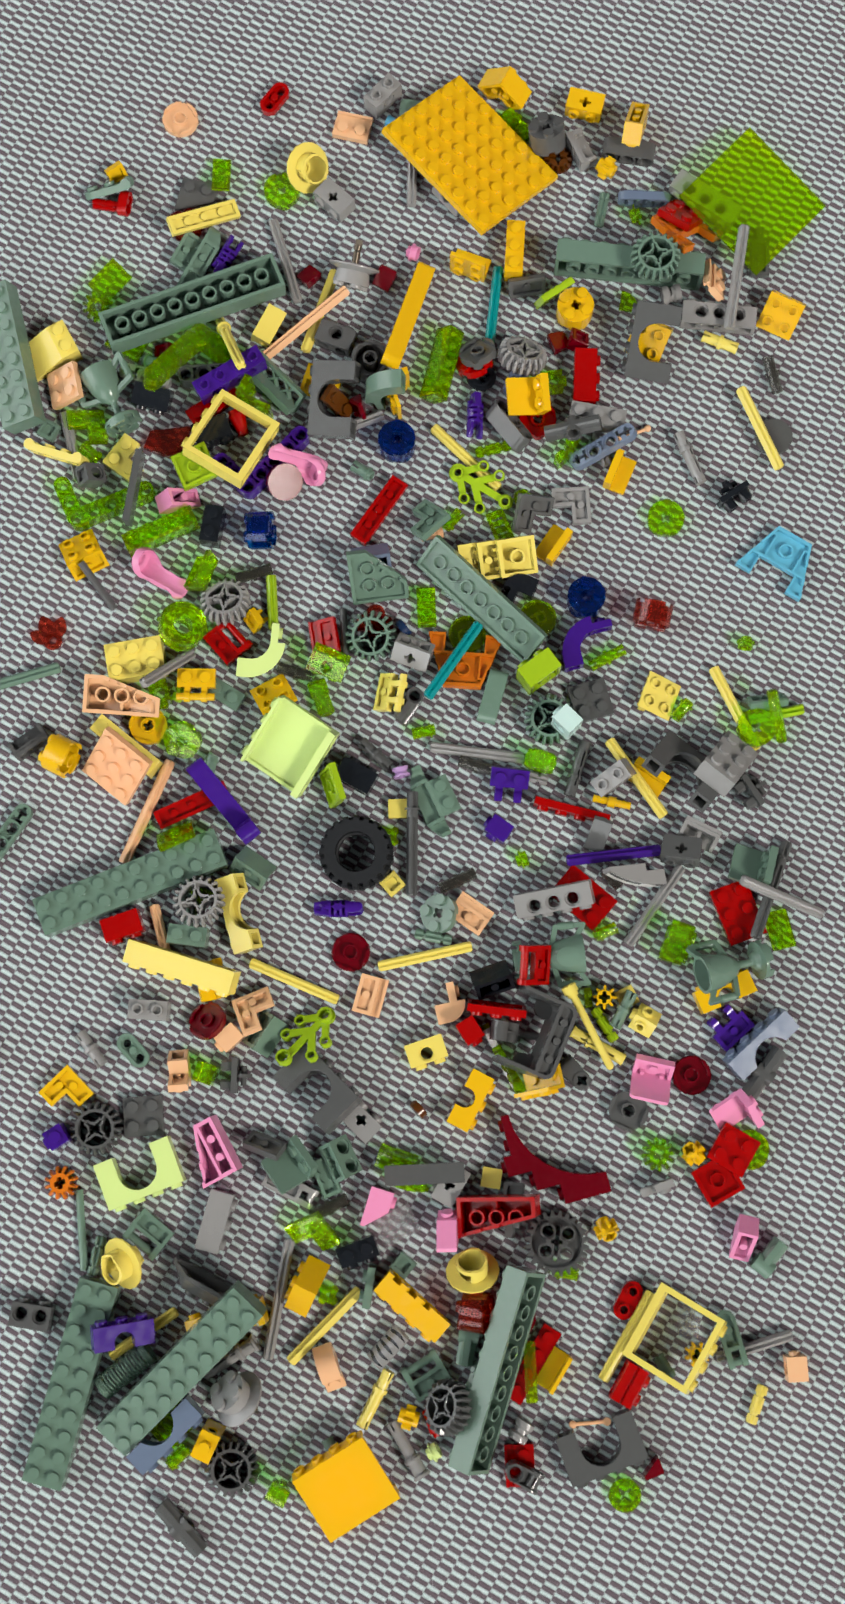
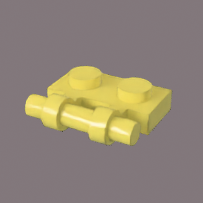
M380 673L373 707L374 711L392 712L394 705L393 711L401 712V707L405 702L403 698L404 692L408 686V682H406L407 674L401 673L398 680L399 675Z

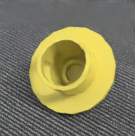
M303 142L297 145L290 153L287 161V175L291 185L297 191L313 193L328 175L326 153L319 145L313 142Z
M115 1237L108 1240L104 1255L101 1257L103 1278L110 1285L115 1286L119 1284L126 1289L137 1287L141 1281V1266L144 1261L139 1249L121 1238Z
M474 1247L454 1255L446 1267V1276L450 1285L460 1292L469 1294L481 1293L491 1288L497 1281L500 1273L498 1262L494 1256Z

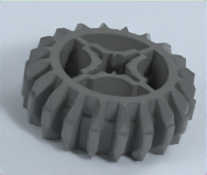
M95 1102L94 1107L92 1103H87V1109L81 1106L82 1114L75 1112L74 1115L78 1119H71L75 1127H69V1130H75V1134L70 1135V1138H77L73 1144L78 1145L81 1143L79 1151H83L86 1148L85 1152L87 1155L91 1153L92 1149L94 1156H97L99 1151L102 1155L106 1154L105 1147L108 1151H112L111 1144L118 1145L115 1138H122V1135L118 1134L117 1131H122L123 1127H118L117 1124L123 1121L122 1119H115L119 1112L111 1114L114 1107L110 1106L107 1109V1103H103L101 1108L99 1102ZM93 1112L103 1114L97 1121L87 1118ZM107 1119H109L111 1124L110 1135L105 1129ZM83 1123L88 1130L86 1138L82 1134ZM99 1124L100 1132L94 1133L93 1125ZM96 1136L106 1140L101 1145L90 1144L91 1140H94Z
M452 1378L437 1380V1383L432 1384V1389L427 1390L429 1395L424 1397L426 1405L423 1407L426 1408V1412L423 1415L427 1417L426 1423L430 1425V1429L438 1435L446 1437L458 1435L459 1432L464 1431V1426L468 1425L467 1419L471 1418L469 1411L473 1409L470 1407L472 1399L468 1397L470 1392L465 1390L466 1385L461 1384V1381Z
M230 1439L228 1446L225 1441H222L221 1448L217 1446L216 1453L213 1454L209 1467L204 1469V1472L211 1473L206 1477V1481L213 1480L210 1488L216 1485L218 1487L216 1489L217 1494L220 1490H224L223 1497H226L228 1492H230L231 1497L234 1498L236 1491L239 1496H242L243 1489L248 1492L250 1490L249 1484L254 1486L256 1483L253 1478L259 1476V1473L254 1470L259 1469L260 1465L253 1464L258 1460V1456L251 1457L254 1449L247 1451V1443L240 1447L241 1440H238L236 1445H234L233 1439ZM233 1452L241 1456L233 1459L229 1455L226 1456L225 1453ZM218 1458L222 1460L221 1464L224 1467L219 1476L216 1470ZM246 1461L248 1475L244 1479L240 1466ZM238 1463L235 1471L231 1470L227 1472L229 1465L232 1467L233 1465L235 1466ZM232 1478L235 1482L238 1481L239 1483L229 1484L224 1482V1480Z

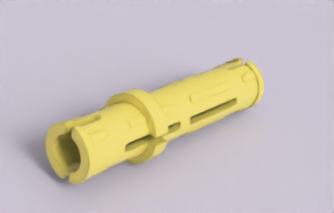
M574 1026L569 1037L584 1044L585 1048L589 1047L597 1051L589 1033ZM602 1041L610 1059L621 1066L627 1054Z
M383 1368L376 1384H373L372 1393L356 1422V1425L360 1428L368 1430L381 1400L388 1392L387 1388L395 1375L393 1371Z

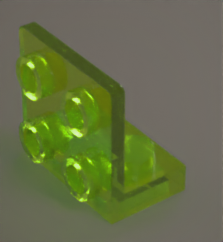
M245 373L235 392L236 397L273 419L271 406L255 398L257 391H255L252 376Z

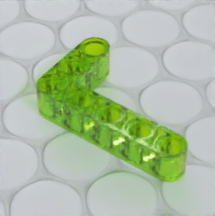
M203 323L194 324L145 368L144 388L148 391L159 389L181 366H184L199 351L217 364L229 361L232 358L223 338Z
M58 477L54 481V489L66 518L76 531H83L123 514L128 487L81 506L74 487L68 478ZM142 481L140 483L136 508L155 500L156 491L149 481ZM68 485L65 490H60L61 486ZM146 489L151 490L147 495L142 494ZM70 501H75L73 506L67 507ZM110 504H116L115 508L108 509ZM93 511H99V513L96 516H91V513ZM76 518H81L79 523H73Z

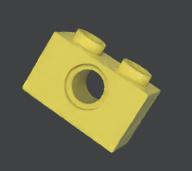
M441 1034L404 1046L411 1069L415 1068L416 1071L428 1068L427 1063L433 1061L435 1065L445 1062V1057H448ZM425 1047L432 1049L433 1054L429 1059H425L421 1055V1051Z

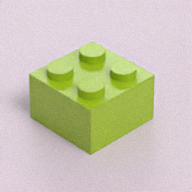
M548 647L544 650L542 648L533 654L534 657L528 661L526 659L518 665L516 679L529 696L560 674L562 664Z

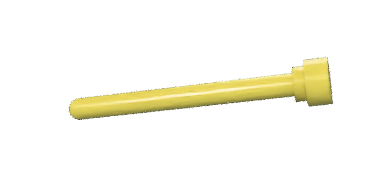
M572 982L561 988L564 996L571 999L606 1068L612 1070L614 1065L577 995L579 993L576 983Z

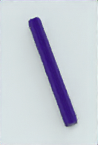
M656 844L569 854L566 856V863L568 866L660 856L661 847Z

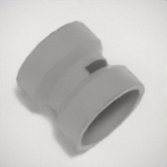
M674 284L672 287H660L661 303L682 302L680 284Z
M517 1416L515 1428H510L508 1435L518 1443L525 1445L528 1440L526 1435L532 1433L535 1426L525 1418Z

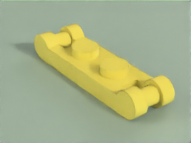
M27 438L24 441V447L37 455L78 467L84 462L90 463V460L79 452L71 454V451L61 448L59 451L56 450L55 446L46 443L42 446L31 438Z

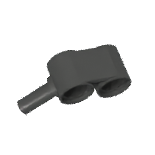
M492 1019L489 1039L517 1044L520 1038L537 1041L539 1033L523 1031L519 1028L520 1024Z

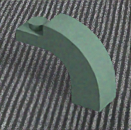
M390 369L370 375L366 379L365 385L366 404L372 403L378 410H385V396L405 394L406 375L403 370Z

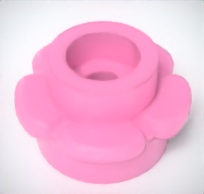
M415 243L412 246H408L406 257H408L410 262L418 260L421 248L416 246Z

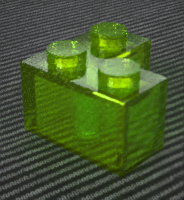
M675 919L670 921L657 959L678 967L682 963L685 964L688 958L686 948L694 944L697 937L696 927Z

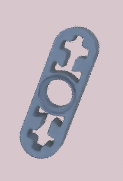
M622 190L618 192L617 203L625 207L660 208L671 201V195L668 192Z

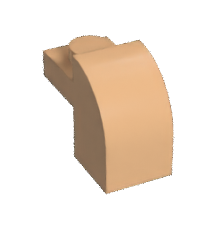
M453 981L445 983L449 1003L435 1005L439 1025L458 1020L465 1010V999L457 1001L460 992L458 985L454 986Z
M171 1050L168 1053L167 1059L169 1070L168 1092L180 1093L188 1091L189 1086H191L189 1050Z
M331 1341L312 1348L320 1380L325 1385L327 1392L329 1393L347 1386Z

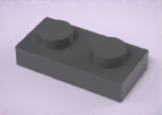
M544 273L508 279L510 299L546 293Z
M252 1130L242 1142L244 1149L275 1161L287 1149L286 1142Z

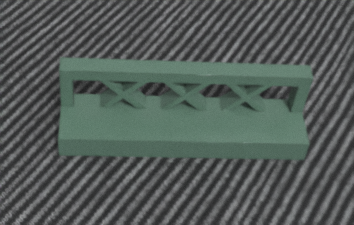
M260 350L267 366L272 369L273 376H269L265 369L250 378V380L285 415L297 412L307 395ZM278 379L284 381L286 389H282L279 386ZM291 391H294L299 396L296 402L292 399Z

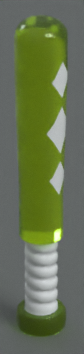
M486 1023L480 1028L489 1041L494 1055H501L508 1059L501 1045L497 1043V1040L489 1039L490 1024ZM500 1064L515 1094L525 1092L526 1088L517 1072Z

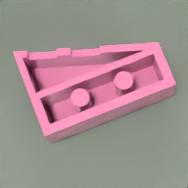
M217 1114L193 1126L196 1148L200 1159L199 1167L202 1172L203 1189L243 1168Z

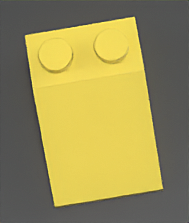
M63 320L46 327L29 341L37 382L47 378V374L71 361L78 362L83 359Z

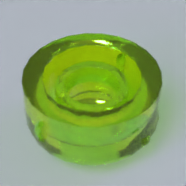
M178 601L169 604L163 610L161 616L156 619L158 621V634L162 642L175 651L183 652L194 649L200 644L205 633L208 632L207 620L199 607L189 602ZM174 623L184 624L188 627L189 632H178L174 627Z

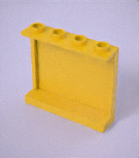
M362 1430L350 1433L344 1441L331 1445L327 1452L322 1455L317 1454L311 1459V1462L305 1466H298L292 1473L293 1485L330 1543L400 1499L397 1486L389 1479L364 1439Z

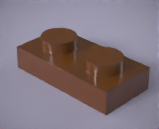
M329 384L320 400L337 417H350L353 410L349 399L335 385Z

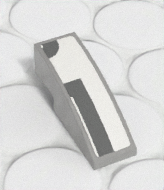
M646 863L612 866L602 870L603 874L629 885L660 887L667 884L665 869L647 870Z

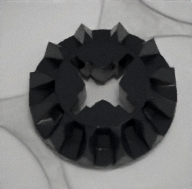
M491 366L487 369V373L483 375V377L486 376L483 383L477 378L467 379L470 388L475 389L477 392H485L492 388L496 381L494 369Z

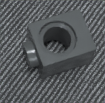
M84 462L74 470L78 487L97 489L107 481L103 464Z

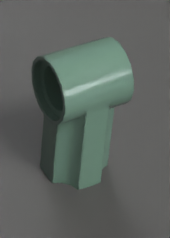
M773 1236L763 1251L759 1252L752 1259L749 1266L767 1279L774 1272L777 1266L776 1263L789 1247Z
M460 1323L457 1340L459 1344L455 1364L466 1367L473 1366L480 1326Z

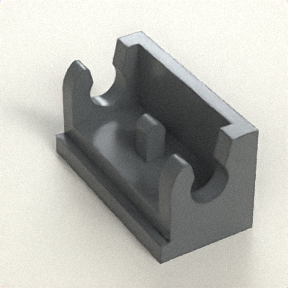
M37 723L34 728L7 745L15 758L21 762L48 744L49 735L41 723Z

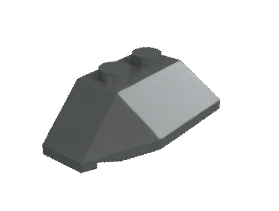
M179 1254L174 1258L181 1288L185 1289L184 1293L192 1298L197 1296L203 1299L202 1303L208 1307H212L233 1285Z

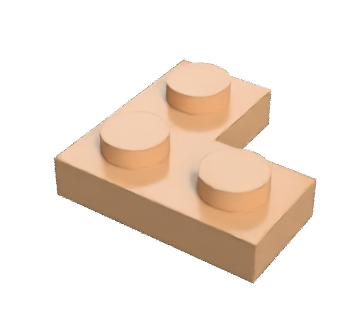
M268 986L231 1001L244 1037L263 1030L257 1013L275 1006Z

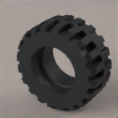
M353 815L350 818L348 816L343 817V820L334 822L333 826L325 831L324 838L321 839V848L319 849L321 866L327 876L342 888L351 891H363L366 888H373L377 883L383 881L386 874H389L394 860V849L387 831L377 821H373L369 817H360L359 815ZM351 836L366 837L374 846V860L364 870L351 871L340 862L339 848Z

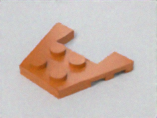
M653 215L650 221L661 234L667 233L668 239L673 237V243L678 242V249L683 254L692 251L695 243L685 237L698 233L713 243L720 240L723 232L717 230L716 233L709 230V225L704 223L686 232L657 215Z
M429 631L430 642L435 644L433 653L439 671L453 651L445 650L446 632ZM486 635L485 652H466L442 685L443 688L481 690L501 643L492 635Z

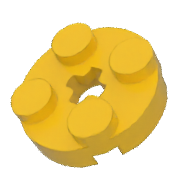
M159 711V718L131 716L129 729L132 736L139 743L144 745L158 744L167 733V718L161 711ZM149 721H152L153 728L147 731L144 723L148 724Z

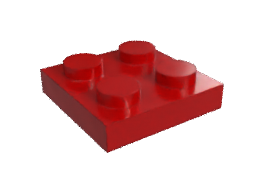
M674 199L660 207L656 214L686 232L702 224L705 218L704 215L700 214L699 210L686 206L683 201Z
M725 1122L706 1157L742 1178L761 1142Z
M712 1160L690 1172L710 1208L745 1189L738 1175Z

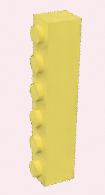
M128 939L122 962L129 963L128 967L139 970L141 967L146 969V973L153 975L160 973L163 974V978L174 981L176 978L181 980V984L187 986L195 984L198 985V989L209 992L211 989L216 991V995L222 997L235 994L241 974L240 971L138 939Z

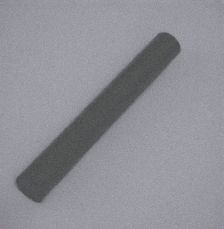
M82 561L79 563L78 566L110 610L116 609L117 605L86 562Z
M342 608L339 609L342 665H349V643H346V640H348V636H346V632H348L347 609Z

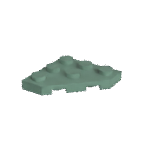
M365 549L346 552L353 605L409 598L407 578Z

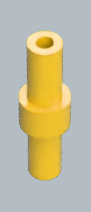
M593 795L592 802L605 804L610 808L619 807L630 810L631 802L618 800L617 797L613 796L600 797L599 795Z

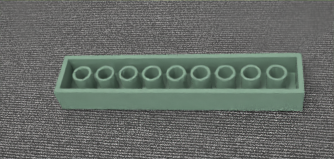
M270 253L99 312L98 315L112 353L115 355L117 351L121 353L286 295V286L275 258Z
M213 828L32 899L45 936L53 937L178 888L180 883L185 885L187 884L185 882L187 878L192 882L193 876H196L198 880L201 875L206 877L230 866L218 834Z
M507 1265L502 1274L503 1280L500 1289L497 1291V1300L491 1312L490 1324L485 1332V1341L483 1348L479 1352L478 1365L474 1370L473 1382L469 1389L468 1397L472 1399L470 1407L473 1408L469 1411L471 1418L467 1419L468 1425L464 1426V1431L455 1435L456 1440L449 1454L448 1466L467 1476L489 1474L546 1278V1274L529 1267Z
M87 1275L79 1278L21 1481L61 1491L66 1486L95 1384L94 1378L97 1376L103 1353L95 1354L92 1350L90 1325L95 1324L97 1320L106 1319L107 1322L113 1320L122 1288L119 1284L115 1286L110 1285L105 1280Z
M237 1280L101 1419L96 1429L126 1456L264 1316L267 1307Z

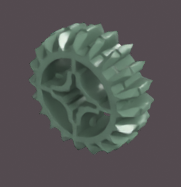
M651 231L649 237L645 234L642 235V239L638 238L636 244L632 246L630 254L632 259L630 263L634 265V272L639 271L638 277L644 275L645 281L651 278L652 283L655 279L661 282L663 277L668 280L669 276H673L675 270L679 268L681 250L678 249V242L673 243V237L667 238V233L660 236L659 231L656 235ZM650 247V251L645 252V254L641 255L643 250ZM670 259V262L667 265L661 267V263L666 262V260Z
M371 610L369 616L367 611H363L364 617L358 613L356 615L358 621L354 618L351 619L354 626H347L352 632H346V636H351V639L346 640V643H353L349 650L356 648L355 656L362 653L361 660H364L365 656L368 655L367 660L369 662L372 660V656H374L375 661H378V654L385 658L386 654L384 651L387 653L392 652L388 646H394V642H391V639L395 640L397 636L391 635V633L395 632L396 628H389L394 623L393 621L388 624L385 622L389 618L387 615L381 619L382 612H378L377 616H375V610ZM370 620L379 622L385 630H375ZM365 621V633L356 636L358 627ZM369 630L371 633H380V635L373 638L374 641L371 638H362L369 634ZM386 635L385 644L378 650V638ZM366 641L369 643L372 651L363 649L358 642Z
M546 694V700L539 696V702L533 699L532 703L534 706H527L529 711L525 712L524 716L528 718L524 719V723L530 725H527L525 730H532L529 734L530 737L537 735L535 738L536 742L541 738L543 739L542 745H545L546 740H549V745L551 746L554 739L557 744L561 742L560 737L566 740L550 722H546L547 716L549 718L550 716L552 717L554 711H548L546 708H543L544 706L557 708L560 705L563 707V697L560 701H557V695L550 699V695ZM539 711L542 721L536 727L534 715ZM546 728H550L553 731H556V733L547 734L542 731Z

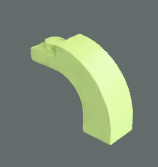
M272 623L270 645L262 656L253 659L238 657L236 676H259L271 670L279 662L285 649V643H278V639H282L283 628H280L279 623Z

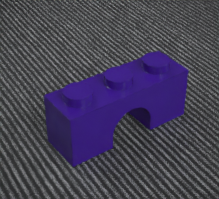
M145 1312L138 1313L135 1317L131 1318L119 1316L114 1321L107 1322L106 1319L97 1320L95 1324L90 1325L91 1347L95 1354L114 1351L115 1339L122 1332L131 1333L132 1343L135 1347L156 1343L154 1319Z

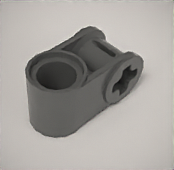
M568 1054L559 1063L563 1077L576 1089L586 1090L590 1086L591 1078L581 1068L580 1064ZM586 1077L585 1082L587 1085L584 1086L583 1084H581L579 1086L577 1084L579 1081L577 1078Z
M511 1459L505 1465L508 1480L531 1494H537V1488L541 1480L546 1476L544 1473L517 1459ZM512 1467L520 1468V1472L517 1475L509 1473Z

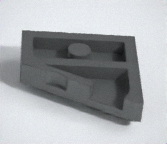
M183 177L174 208L175 212L181 213V210L192 208L194 210L215 204L219 186Z

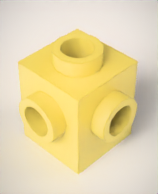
M641 1003L637 1009H632L628 1017L631 1019L628 1027L649 1038L662 1014Z

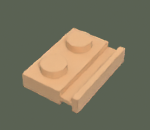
M338 110L332 138L367 145L373 117Z
M709 258L705 260L703 285H707L711 295L720 302L725 297L726 275L716 264L712 265V260Z
M462 891L455 901L458 906V914H456L455 920L479 937L494 915V912Z
M362 973L352 1011L379 1018L389 980Z

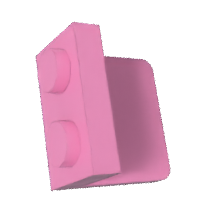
M637 1053L631 1073L629 1096L633 1099L668 1105L670 1084L676 1062Z
M742 1088L731 1093L720 1103L715 1104L709 1111L719 1130H721L725 1122L734 1126L747 1116L758 1129L765 1125L761 1118L763 1113L757 1106L758 1103L752 1095L747 1096Z

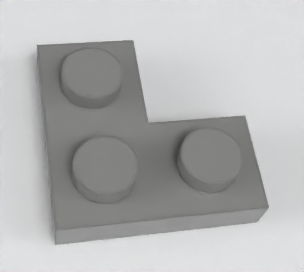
M589 486L551 489V496L555 498L553 509L571 508L572 526L592 523Z

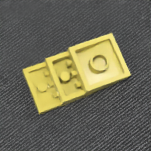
M534 535L456 545L457 552L488 580L508 578L517 574L539 573Z

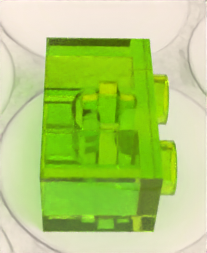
M316 642L305 669L313 674L322 675L332 682L341 683L352 656Z

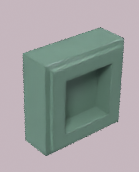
M45 418L46 423L40 425L36 434L53 444L62 427Z
M401 1251L389 1267L405 1280L417 1263L405 1252Z

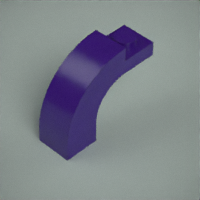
M588 616L570 628L564 639L561 651L564 673L583 668L584 661L580 650L581 643L591 635L610 631L613 626L611 618H598L592 623L591 617Z

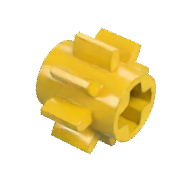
M611 156L601 157L595 167L598 171L597 176L603 180L605 178L611 179L618 169V166L615 165L616 159Z
M604 985V990L596 988L598 994L592 996L598 1000L595 1005L603 1004V1009H606L607 1004L613 1007L612 1000L617 999L616 996L612 995L615 989L613 988L608 991L607 985ZM604 992L610 996L606 1003H604L603 999H600V995H603Z
M697 1140L695 1143L689 1141L682 1148L683 1155L681 1157L689 1166L693 1164L699 1166L706 1159L705 1152L707 1149Z
M603 1216L596 1221V1226L593 1229L598 1240L603 1238L605 1242H609L617 1237L616 1232L619 1231V1228L614 1218L609 1219V1217Z
M691 1341L692 1346L684 1348L688 1352V1355L684 1358L686 1360L691 1359L690 1365L692 1367L697 1361L693 1356L695 1354L694 1351L702 1352L703 1343L701 1341L698 1345Z
M407 1404L406 1408L401 1407L397 1422L402 1423V1429L410 1431L411 1426L417 1428L420 1412L416 1411L417 1406Z

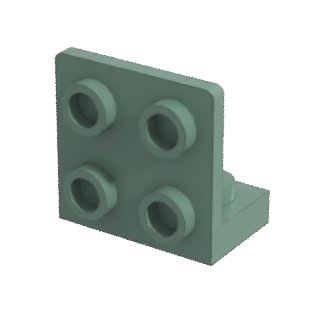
M737 843L734 846L728 878L739 882L742 875H746L769 885L772 882L779 847L771 845L767 851L762 852Z
M297 1135L289 1139L287 1149L277 1161L269 1158L261 1161V1166L280 1194H285L314 1177L318 1165Z

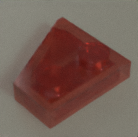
M186 426L150 431L144 449L171 459V456L183 450L181 444L185 437L190 436L192 429Z

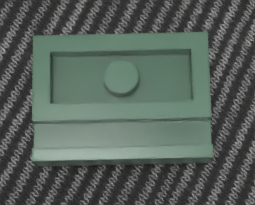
M369 1264L368 1270L363 1271L362 1282L366 1283L365 1289L360 1290L359 1302L362 1303L363 1309L370 1310L377 1265Z

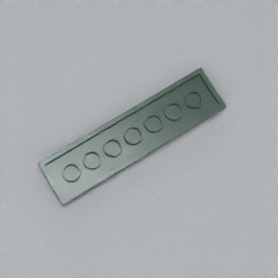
M440 535L435 536L415 564L471 617L481 623L483 628L520 662L526 659L529 660L548 636Z

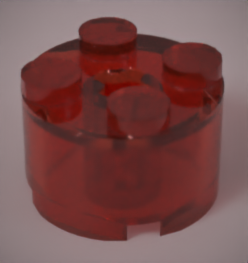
M637 598L632 622L635 623L636 628L646 629V626L654 627L653 631L664 633L665 629L670 627L674 605L670 604V607H668L666 602L645 598L644 602H640V598Z
M487 1292L463 1293L461 1300L456 1302V1312L459 1313L457 1330L485 1334L490 1324L491 1312L495 1307L494 1296Z

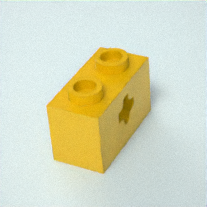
M570 87L564 116L599 124L606 94Z

